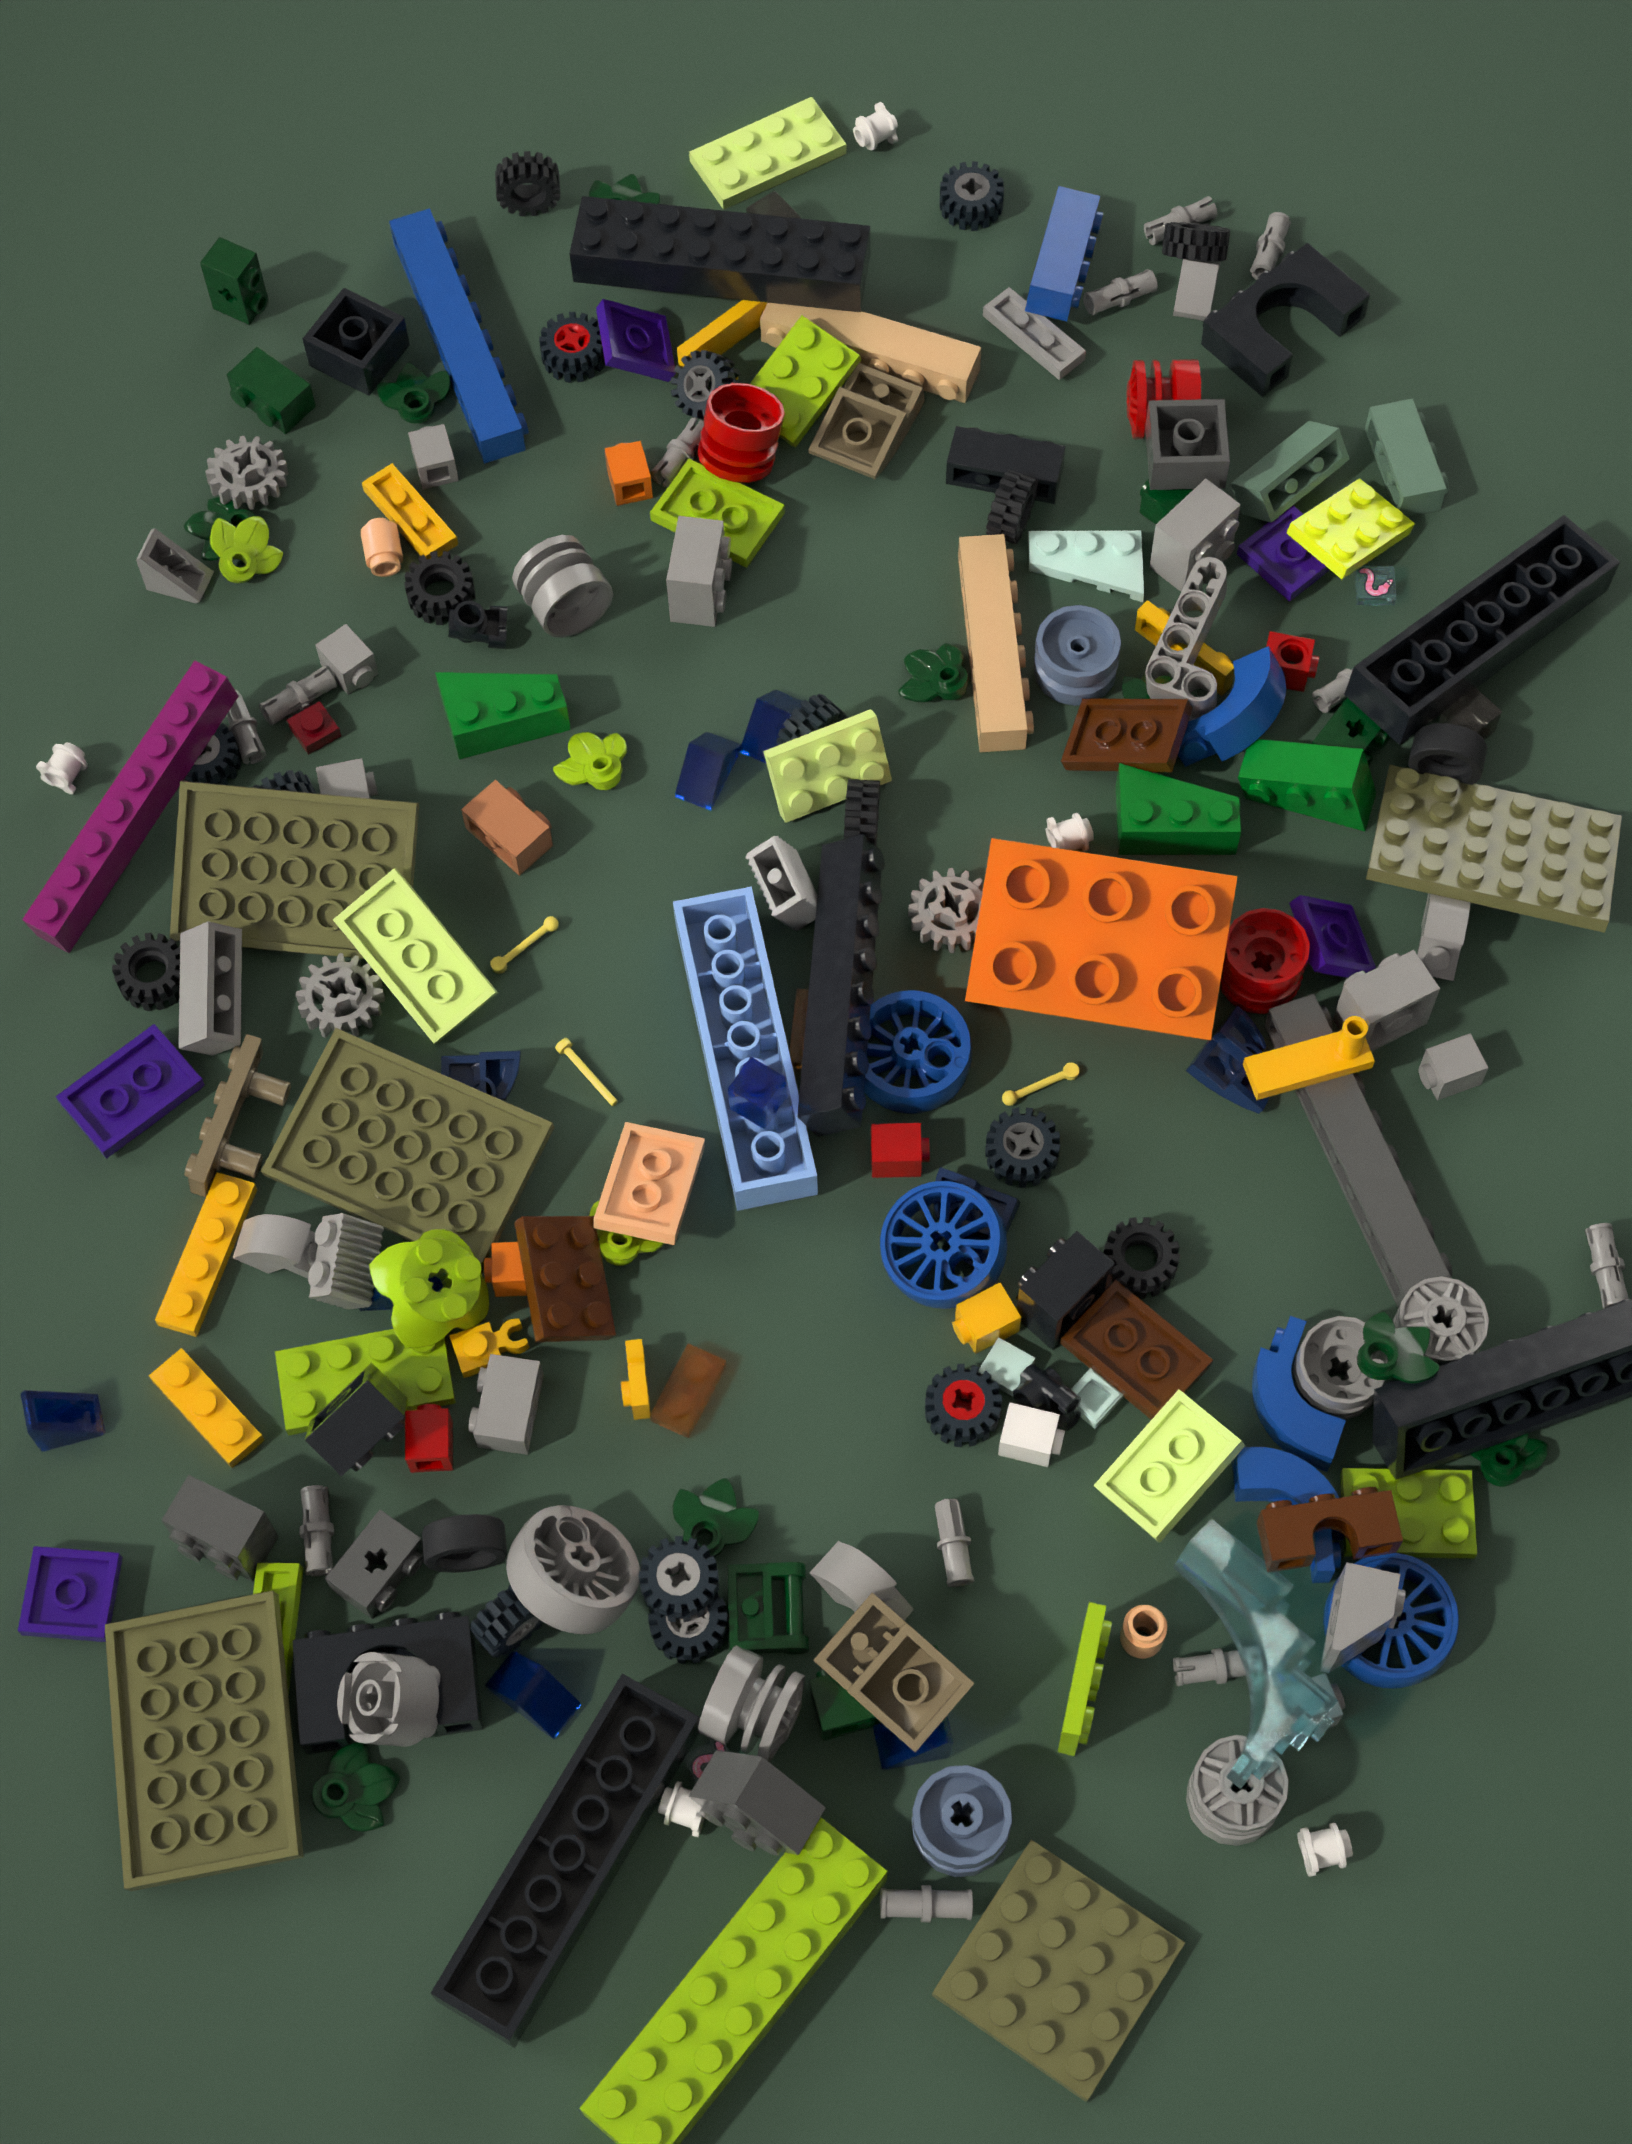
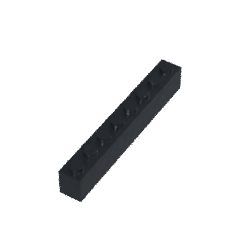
M864 834L822 845L797 1115L818 1137L861 1127L862 1110L866 1105L864 1084L865 1074H867L869 1068L867 1060L868 1039L871 1037L869 1021L871 1004L874 1001L872 989L873 971L877 966L875 946L876 937L879 935L878 908L882 900L880 888L881 871L884 869L885 862L881 850L875 847Z

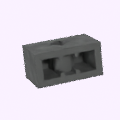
M379 1510L325 1579L332 1591L373 1619L379 1610L384 1612L392 1605L398 1594L396 1588L406 1576L412 1577L424 1562L423 1542L420 1537L382 1510ZM386 1562L388 1567L384 1571L379 1568L373 1571L372 1565L374 1563L383 1565Z

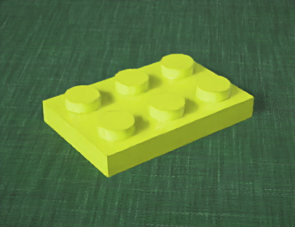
M1359 478L1292 521L1286 533L1339 578L1344 579L1408 536L1415 523Z

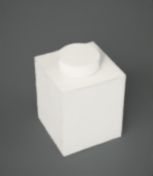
M1010 1402L1000 1439L998 1455L1048 1467L1051 1454L1060 1455L1065 1430L1057 1429L1060 1414Z

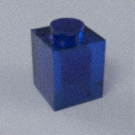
M750 1057L728 1088L730 1109L765 1129L787 1098L786 1077Z

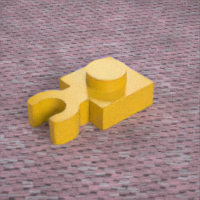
M515 1318L506 1321L500 1330L496 1332L492 1331L490 1323L487 1322L449 1336L463 1378L478 1374L481 1367L487 1368L490 1354L501 1355V1353L506 1351L511 1354H521L529 1349L526 1338L519 1341L509 1339L513 1332L523 1329L520 1319Z
M642 1339L625 1341L629 1381H621L623 1406H632L634 1420L651 1418Z

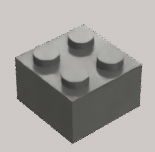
M1225 399L1149 401L1145 433L1150 490L1195 489L1205 478L1218 488H1225L1230 464Z
M189 1474L162 1518V1522L170 1532L168 1538L179 1545L177 1548L178 1552L196 1562H200L203 1557L216 1563L214 1567L216 1571L235 1581L238 1580L239 1576H242L253 1582L257 1563H264L279 1537L264 1511Z
M719 1750L715 1751L688 1796L702 1807L699 1813L705 1819L718 1826L725 1825L732 1830L731 1838L737 1844L750 1851H755L756 1847H759L775 1856H778L780 1852L799 1855L826 1808L765 1758Z

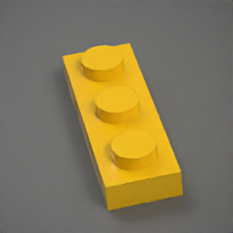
M393 463L362 482L364 492L383 514L397 525L398 531L420 556L424 554L428 560L431 559L430 552L437 551L438 557L443 555V551L448 552L458 545L457 536Z
M1147 600L1137 610L1135 631L1156 646L1171 614L1164 608H1158ZM1175 643L1170 648L1180 651L1188 646L1184 643ZM1203 643L1194 666L1205 669L1213 674L1217 683V693L1223 696L1232 687L1235 673L1234 665L1224 653L1216 652Z
M182 1348L149 1375L152 1382L231 1468L264 1441L262 1434Z

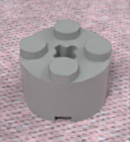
M368 1652L360 1655L354 1661L359 1663L355 1666L352 1673L345 1672L338 1691V1715L342 1724H348L353 1733L348 1735L354 1741L364 1744L407 1747L418 1743L423 1738H429L435 1733L438 1724L436 1715L439 1705L438 1686L440 1684V1673L435 1666H430L422 1659L413 1656Z

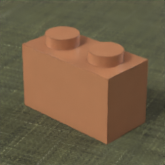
M494 780L461 809L465 828L520 876L553 846L550 831L552 826L541 812L536 810L533 813L526 807L524 800L516 790L511 787L506 789L498 781Z

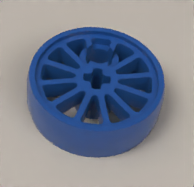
M915 990L891 993L871 1004L869 1021L871 1035H874L886 1045L868 1043L867 1056L882 1057L884 1059L871 1064L868 1062L869 1068L867 1074H865L864 1093L875 1103L886 1109L908 1114L928 1112L950 1101L964 1085L972 1062L971 1035L965 1020L958 1010L939 996ZM913 1015L912 1027L903 1028L898 1016ZM921 1016L934 1020L925 1031L918 1028ZM886 1020H890L897 1034L893 1036L879 1025ZM941 1027H945L951 1033L940 1038H932ZM911 1048H916V1049H918V1050H913L911 1054L905 1053V1052H909V1051L911 1050ZM935 1055H943L949 1064L944 1067H936L930 1061L935 1059ZM893 1068L885 1079L875 1075ZM901 1074H905L904 1086H893ZM913 1075L917 1077L921 1088L910 1089L911 1077ZM927 1078H928L929 1080H931V1081H933V1082H937V1083H931V1084H929Z
M951 1181L929 1182L905 1193L888 1212L880 1236L881 1258L892 1282L911 1300L932 1308L951 1309L956 1308V1304L992 1287L996 1283L1006 1261L1007 1234L1003 1221L996 1209L977 1190ZM941 1201L940 1220L936 1223L929 1207L932 1203ZM950 1202H963L949 1223ZM922 1209L929 1227H923L912 1220L911 1217ZM972 1209L983 1213L981 1218L959 1228ZM907 1226L923 1235L922 1237H900L904 1227ZM985 1227L990 1229L991 1237L989 1240L964 1239ZM942 1239L951 1246L946 1252L940 1249L937 1244ZM900 1246L921 1247L898 1259ZM972 1249L989 1250L985 1263H982L978 1254ZM925 1258L913 1278L908 1280L905 1277L904 1269ZM963 1259H971L974 1266L973 1272L965 1278L955 1275L954 1270L957 1263ZM936 1264L934 1288L928 1290L920 1287L925 1277ZM944 1274L957 1286L956 1288L943 1290Z
M1393 1553L1362 1558L1353 1564L1401 1574L1398 1589L1402 1590L1405 1578L1418 1585V1587L1405 1599L1402 1614L1396 1618V1622H1399L1396 1628H1387L1381 1640L1378 1641L1382 1644L1378 1664L1365 1659L1362 1656L1366 1651L1364 1650L1341 1666L1358 1680L1380 1688H1404L1428 1679L1445 1663L1454 1648L1458 1636V1609L1450 1587L1443 1577L1430 1565L1409 1555ZM1339 1577L1333 1584L1324 1607L1323 1624L1325 1636L1327 1633L1334 1587ZM1422 1592L1428 1594L1433 1603L1415 1608L1410 1606ZM1436 1613L1440 1618L1441 1626L1415 1618ZM1413 1630L1437 1636L1438 1648L1436 1650L1432 1649ZM1404 1639L1426 1658L1425 1661L1417 1665L1412 1664ZM1390 1645H1396L1403 1668H1388L1386 1666Z

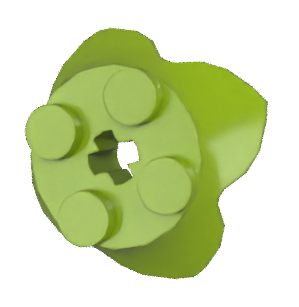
M429 1230L423 1233L416 1241L392 1245L376 1256L369 1264L373 1285L380 1294L390 1298L393 1302L391 1316L393 1330L406 1348L431 1346L442 1340L454 1328L458 1327L466 1330L475 1327L488 1314L489 1295L485 1279L481 1274V1264L474 1257L470 1247L457 1234L449 1230ZM438 1277L443 1284V1288L438 1292L432 1289L434 1283L429 1282L428 1278Z

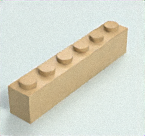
M767 303L760 318L761 341L775 348L779 346L797 320L803 315L858 353L861 357V364L923 387V391L939 395L947 400L966 403L980 371L981 347L863 311L852 312Z
M1004 534L959 537L958 563L979 752L1026 749L1027 734H1033L1034 724L1032 711H1025L1024 701H1029L1030 690L1028 678H1021L1020 668L1026 667L1024 645H1017L1016 637L1022 635L1020 612H1013V603H1018L1017 581H1010L1009 572L1014 571L1013 549H1006Z

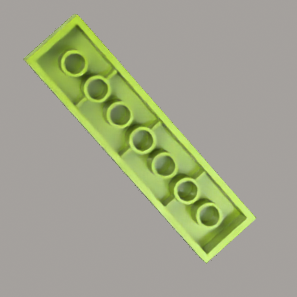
M820 1817L800 1854H783L579 2109L583 2115L616 2144H681L885 1885L888 1871Z

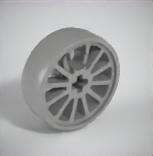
M551 1506L533 1515L524 1524L512 1542L506 1561L509 1583L525 1608L544 1623L561 1631L574 1634H593L611 1626L630 1605L640 1583L639 1562L632 1546L624 1535L599 1515L574 1506Z

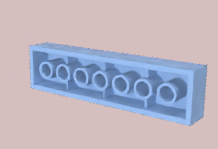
M752 886L673 901L676 929L737 1211L818 1195L817 1172L807 1128L797 1117L799 1093Z

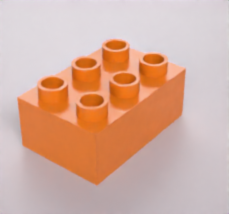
M991 838L965 1001L1211 1040L1238 876Z

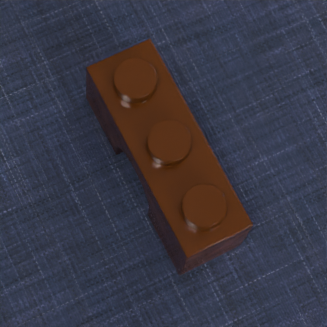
M1376 1487L1361 1488L1353 1491L1352 1496L1335 1498L1334 1494H1320L1311 1497L1309 1503L1292 1505L1290 1500L1275 1501L1266 1505V1509L1261 1510L1256 1522L1267 1573L1311 1566L1316 1555L1313 1534L1323 1529L1336 1530L1347 1538L1353 1560L1397 1553L1403 1542L1392 1491L1378 1492Z

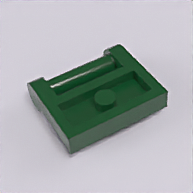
M801 1562L727 1565L730 1651L737 1645L755 1654H803L808 1652L809 1637L804 1635L802 1580L806 1579V1565ZM772 1580L785 1581L787 1635L774 1636Z

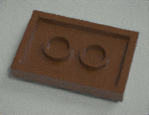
M1082 698L1061 763L1066 770L1118 771L1119 763L1149 772H1172L1193 708L1188 699Z
M522 1216L514 1223L535 1342L609 1340L616 1336L597 1229L594 1228V1216Z
M1117 1280L1109 1286L1065 1333L1060 1342L1063 1347L1087 1367L1092 1368L1119 1390L1124 1398L1151 1420L1178 1389L1186 1394L1211 1367L1213 1362L1211 1357Z

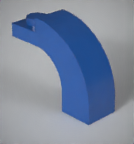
M1269 646L1233 661L1235 683L1228 697L1214 710L1188 722L1178 753L1185 767L1216 753L1221 761L1233 757L1254 743L1274 722L1284 703L1286 680L1284 671Z
M1290 1316L1286 1329L1277 1327L1270 1349L1267 1350L1261 1347L1252 1378L1253 1401L1261 1424L1282 1450L1298 1456L1317 1469L1327 1472L1336 1452L1346 1420L1311 1407L1298 1394L1292 1380V1363L1307 1321Z
M1244 1447L1232 1460L1235 1502L1290 1500L1292 1505L1309 1503L1311 1497L1320 1494H1334L1335 1498H1339L1335 1489L1323 1474L1305 1460L1291 1453L1267 1447ZM1323 1529L1313 1534L1316 1555L1310 1566L1312 1583H1329L1335 1568H1340L1339 1542H1332V1540H1343L1344 1535L1333 1529Z

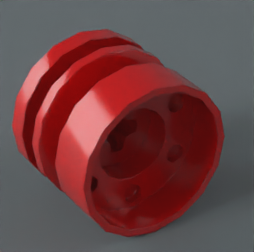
M1197 359L1172 360L1168 377H1162L1161 365L1158 360H1152L1149 377H1146L1145 362L1143 360L1133 361L1131 377L1127 383L1126 401L1127 418L1131 425L1134 440L1144 438L1149 401L1201 399V375Z
M747 383L725 384L713 390L709 395L705 409L704 427L701 431V440L698 446L699 461L712 474L732 482L749 483L766 477L771 473L776 458L777 441L781 434L785 416L783 404L774 394L764 388Z
M1260 908L1251 910L1235 919L1229 928L1220 981L1221 991L1226 998L1242 1010L1257 1014H1267L1270 1008L1293 1001L1300 990L1303 973L1309 958L1310 943L1305 929L1294 917L1276 909Z

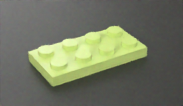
M810 97L690 151L689 158L695 170L724 210L845 155L846 143L813 97Z
M392 869L333 919L434 1044H438L498 993L398 869Z

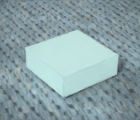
M998 1337L979 1368V1373L983 1375L987 1371L992 1375V1383L996 1381L1000 1390L1013 1396V1390L1021 1383L1020 1374L1026 1367L1035 1363V1357Z
M1092 1368L1071 1389L1081 1397L1080 1404L1077 1407V1410L1081 1413L1080 1417L1094 1429L1098 1427L1123 1398V1394Z

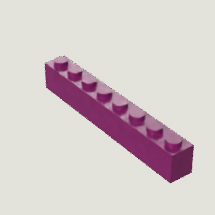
M194 660L22 920L38 937L70 953L179 788L180 781L185 779L239 697L225 675Z

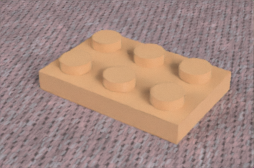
M625 1122L594 1216V1228L675 1245L704 1152L705 1138Z

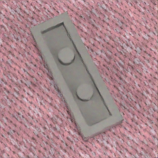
M1008 287L983 307V317L1058 380L1062 379L1085 360L1086 350L1045 316L1026 312L1027 301Z

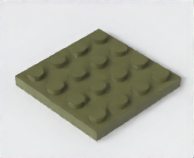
M1031 1839L932 1992V1996L1087 2103L1185 1942Z

